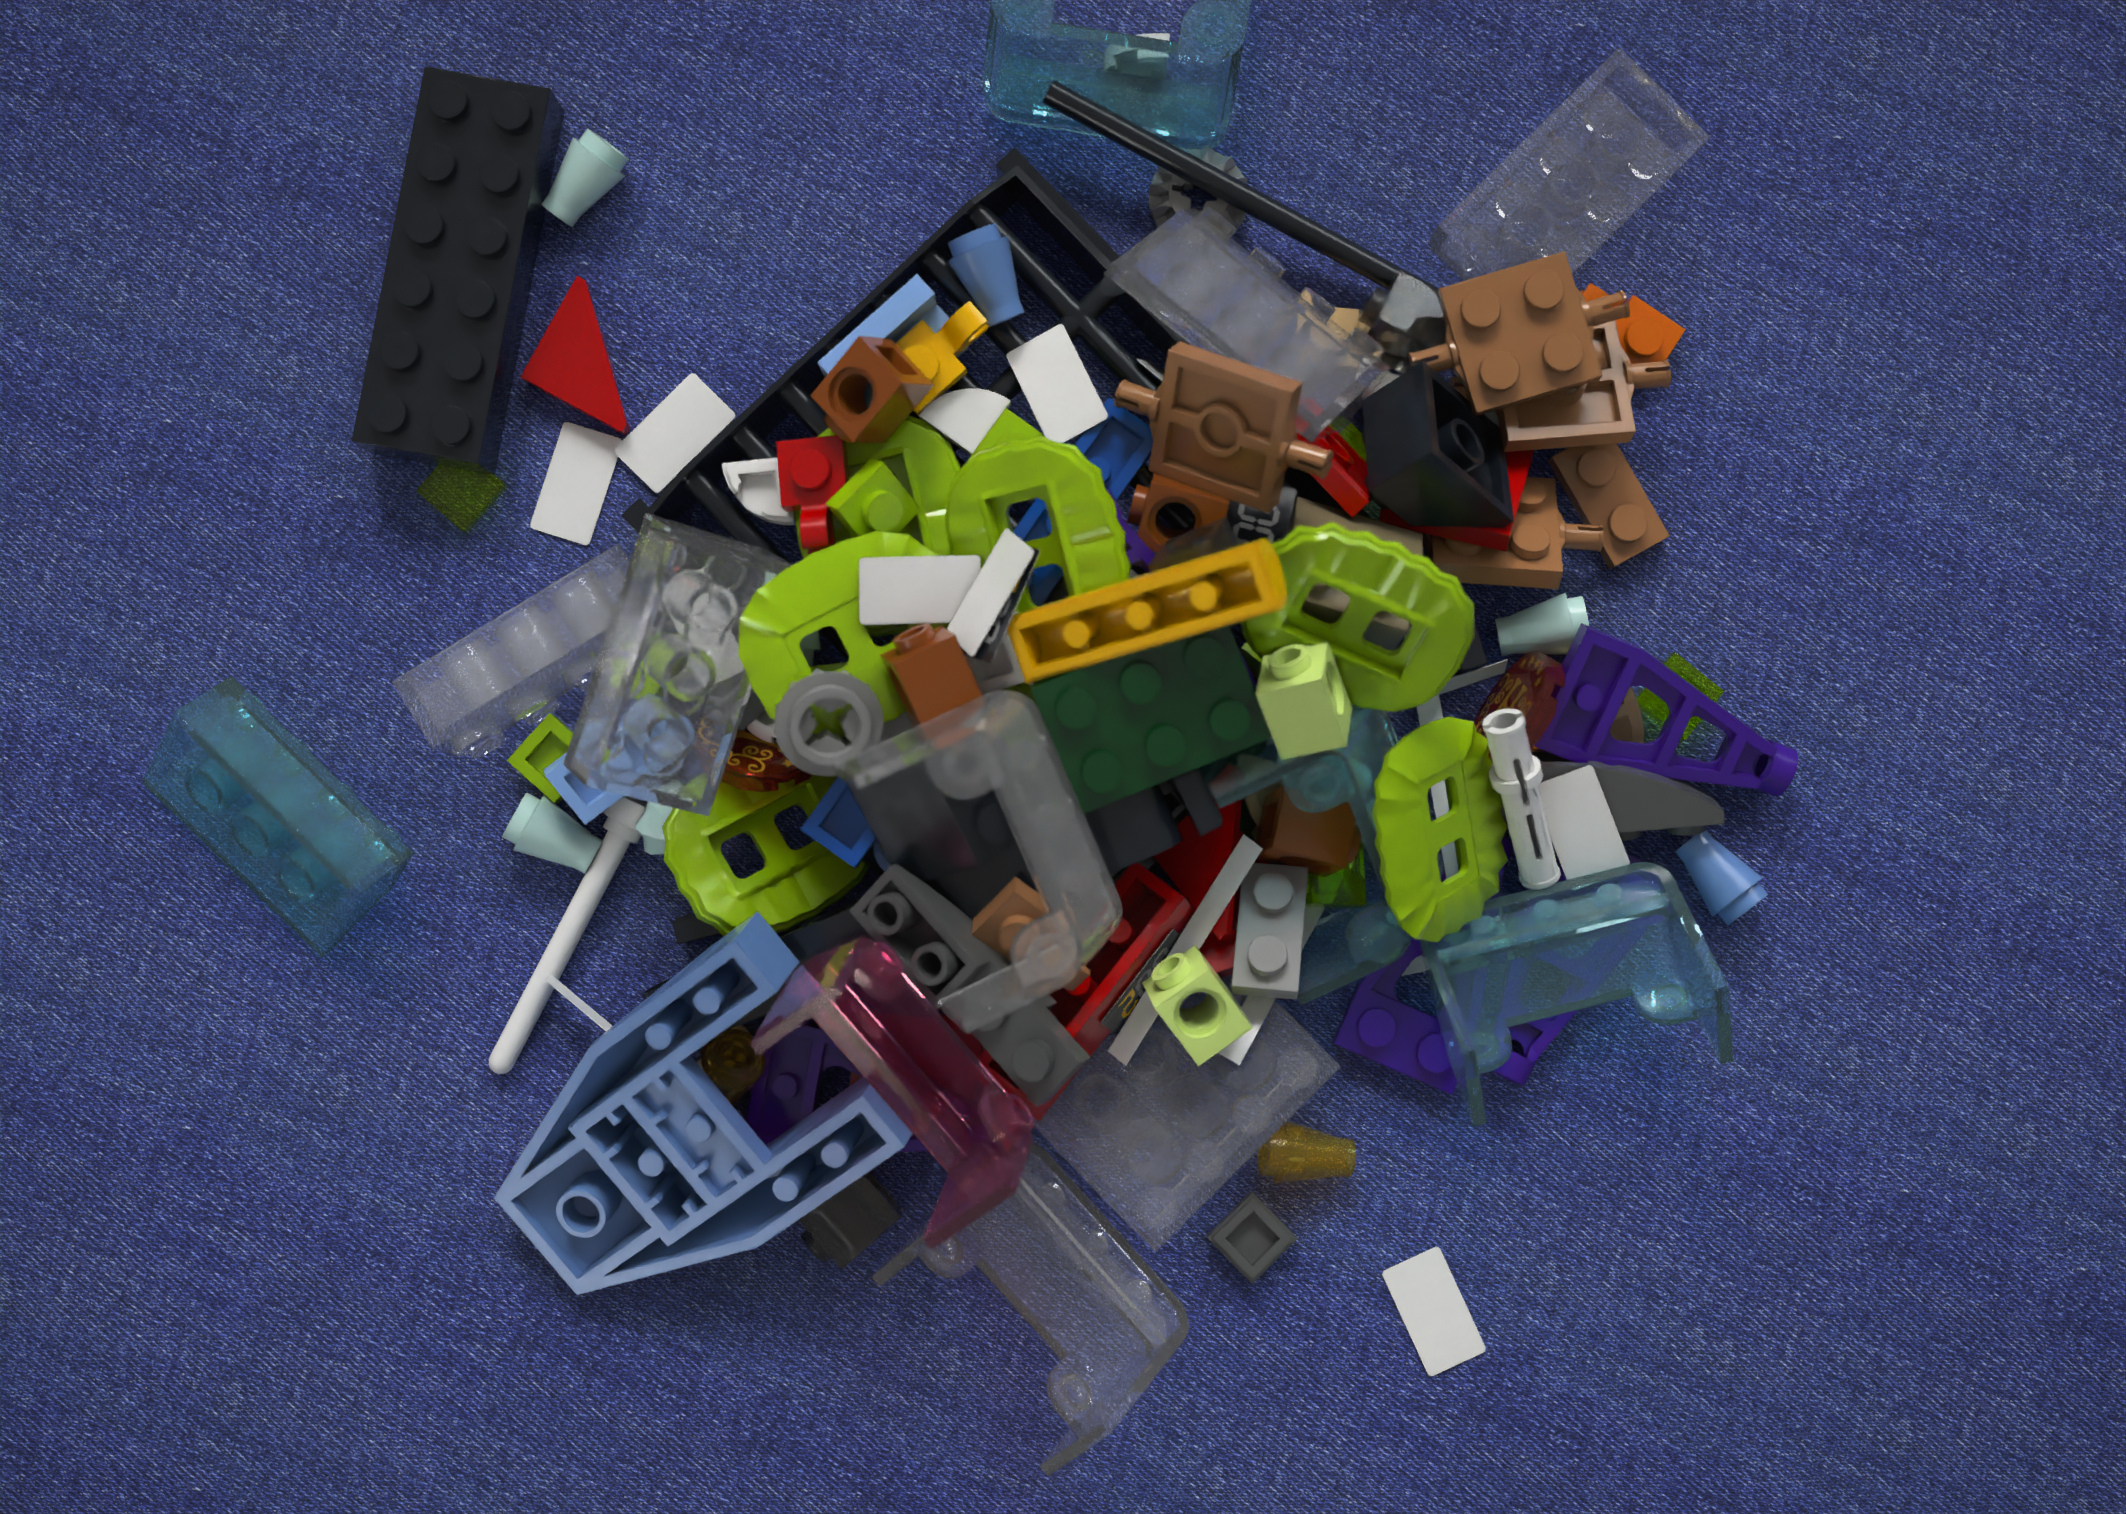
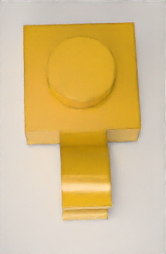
M970 301L954 313L936 334L922 319L896 342L900 349L934 384L914 408L918 416L931 402L941 397L968 373L956 356L989 328L986 324L988 321Z

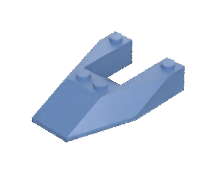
M758 911L710 946L590 1045L494 1196V1199L576 1295L760 1247L903 1149L924 1114L882 1063L765 1145L692 1058V1053L774 995L799 964L798 959Z

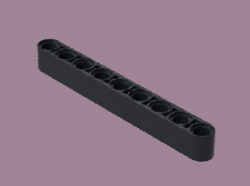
M1159 784L1083 815L1080 808H1076L1034 826L1037 831L1035 834L981 866L928 880L924 883L973 920L1014 877L1049 899L1159 854L1180 843L1183 838ZM860 899L798 924L787 931L777 933L798 959L799 964L774 995L724 1031L893 963L891 958L850 913L851 908ZM671 978L642 992L640 995L643 1001Z

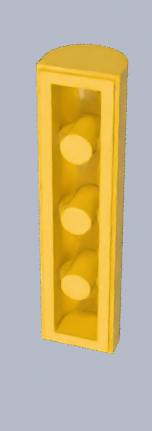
M1263 538L1013 614L1007 627V632L1026 684L1281 610L1287 601L1286 582L1279 558L1273 546L1267 539Z

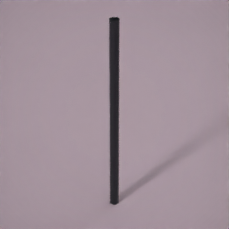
M1053 80L1044 97L1043 104L1444 320L1437 297L1438 287Z

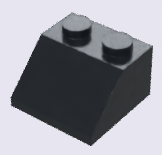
M1424 361L1362 400L1364 422L1362 440L1366 449L1367 462L1365 484L1372 494L1373 501L1383 509L1389 508L1410 526L1504 528L1514 522L1506 452L1503 451L1500 428L1484 414L1473 417L1469 401Z
M976 715L928 738L913 728L875 750L861 765L841 774L890 866L898 864L923 882L979 867L1037 832Z

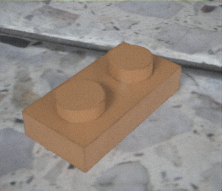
M1617 443L1569 447L1548 460L1549 465L1583 524L1603 525L1602 531H1604L1600 554L1609 570L1670 536Z

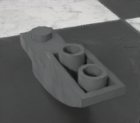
M1530 749L1531 754L1540 760L1543 772L1541 782L1587 765L1593 766L1622 841L1637 839L1641 836V831L1666 829L1670 834L1685 836L1704 832L1706 825L1725 824L1724 811L1712 794L1688 780L1671 779L1629 766H1610L1597 761L1576 763L1542 749ZM1502 807V809H1501V814H1502L1503 819H1504V821H1505V823H1506V825H1507L1508 823H1507V819H1506L1504 807Z
M898 864L891 865L851 908L850 913L937 1011L948 1006L1036 1107L1048 1102L1091 1058L1050 1012L1057 1002L1026 969H1021L972 935L973 920Z

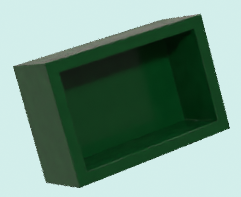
M1229 625L1029 683L1082 815L1272 738Z

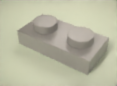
M1254 863L1242 881L1232 994L1298 1000L1308 867Z

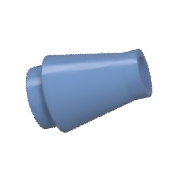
M996 223L966 233L947 243L953 256L948 263L988 321L987 325L989 327L1025 313L1019 298L1009 237H1001Z
M1707 830L1695 835L1675 852L1684 862L1711 916L1714 917L1718 914L1727 926L1769 895L1759 883L1763 877L1716 841Z

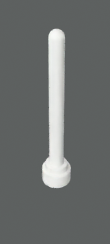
M626 794L603 811L608 816L603 828L608 831L489 1057V1067L493 1072L506 1074L513 1068L554 990V987L546 982L545 979L553 975L559 980L630 843L637 844L641 838V835L636 830V823L645 813L647 804L637 798Z

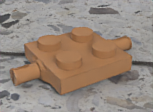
M1564 251L1439 288L1437 297L1446 323L1445 344L1414 353L1410 352L1408 353L1410 367L1424 361L1436 373L1452 368L1453 373L1465 387L1473 417L1598 381L1603 374L1593 345V326L1630 317L1629 303L1623 304L1627 299L1623 290L1586 302L1585 297L1575 285L1566 252Z
M1616 320L1593 326V345L1603 376L1598 381L1496 410L1503 451L1514 452L1630 442L1636 432L1631 407L1633 390L1658 387L1668 388L1671 383V370H1668L1670 367L1669 362L1663 360L1660 362L1631 364L1629 357L1620 345ZM1452 376L1450 385L1468 400L1464 385L1457 377Z
M1179 341L1168 350L1163 382L1157 391L1131 383L1126 379L1121 381L1116 390L1115 396L1117 398L1114 400L1116 407L1149 417L1153 445L1148 471L1269 513L1279 504L1285 471L1289 466L1319 476L1321 479L1328 475L1332 466L1333 451L1297 440L1295 420L1302 382Z
M1528 477L1506 552L1426 533L1421 534H1423V548L1429 560L1441 572L1456 576L1459 583L1559 589L1563 574V549L1600 552L1603 545L1604 531H1602V524L1565 523L1557 506L1555 478Z

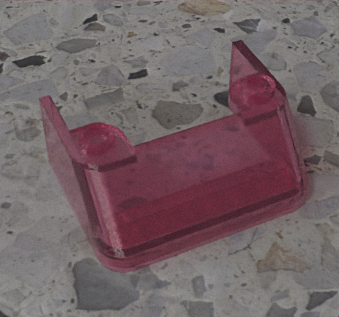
M862 937L814 955L795 969L750 1045L760 1055L812 1017L948 1172L923 1238L931 1250L1014 1195L1033 1143L1031 1129L1034 1127V1119L1032 1113L1021 1098L1015 1094H1008L903 973V966L896 953L883 942L875 943L868 938Z

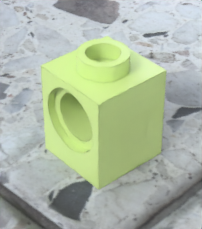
M1325 642L1307 647L1299 644L1288 645L1271 655L1263 656L1255 694L1281 760L1347 747L1352 705L1329 643Z
M1196 945L1184 953H1175L1163 959L1154 968L1151 977L1142 982L1154 1009L1198 1066L1253 1028L1236 998ZM1197 992L1207 993L1199 1005L1192 1008L1180 1007L1183 1000L1189 995Z

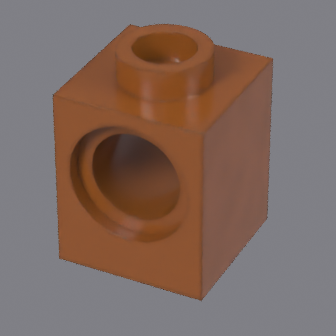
M859 336L810 396L827 413L824 417L825 423L841 439L849 443H886L934 384L892 339ZM868 382H870L873 389V399L869 408L866 407L864 401V391Z
M1154 473L1150 488L1137 484L1127 523L1139 526L1137 535L1151 551L1191 561L1216 553L1230 499ZM1180 502L1192 510L1195 521L1184 529H1172L1162 522L1158 511L1167 503Z
M927 623L908 629L893 639L895 648L880 655L912 726L926 738L988 708L955 634L942 626L932 629L931 625Z
M1287 784L1266 795L1255 842L1263 849L1257 859L1278 865L1308 867V873L1321 877H1327L1347 868V863L1350 864L1355 859L1361 842V827L1355 825L1359 805Z

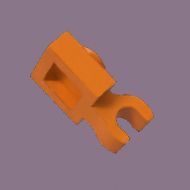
M1591 283L1588 284L1584 291H1580L1585 297L1586 302L1609 295ZM1632 295L1625 302V304L1629 303L1630 317L1616 320L1620 345L1629 357L1631 364L1666 360L1686 329L1635 295Z

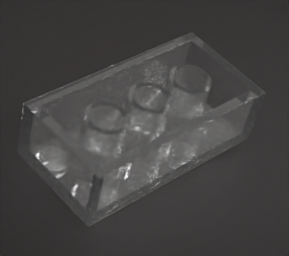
M1619 47L1437 226L1428 245L1464 281L1564 251L1574 276L1694 158L1710 139V136Z
M646 513L563 765L586 787L709 816L752 690L747 673L738 656L739 619L756 590L792 566V564L767 549Z
M617 544L395 679L392 683L432 749L458 756H464L469 753L472 759H476L504 743L506 739L502 732L521 720H524L527 725H532L543 720L549 713L552 714L560 708L557 698L577 686L581 692H586L611 678L615 674L611 665L632 652L636 659H639L651 652L659 639L667 643L669 638L665 632L672 629L674 625L657 594V589L639 560L621 545Z

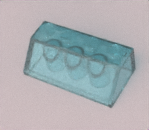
M232 676L174 712L142 780V783L321 957L328 954L394 887L414 854L403 843L401 837L394 829L386 826L357 798L351 787L339 781L312 754L309 747L302 740L294 737L267 711L265 705L258 697L250 694Z

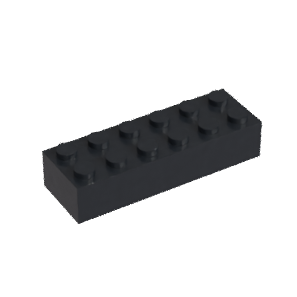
M424 67L352 436V442L370 454L495 476L546 211L542 202L549 194L565 112L550 88Z

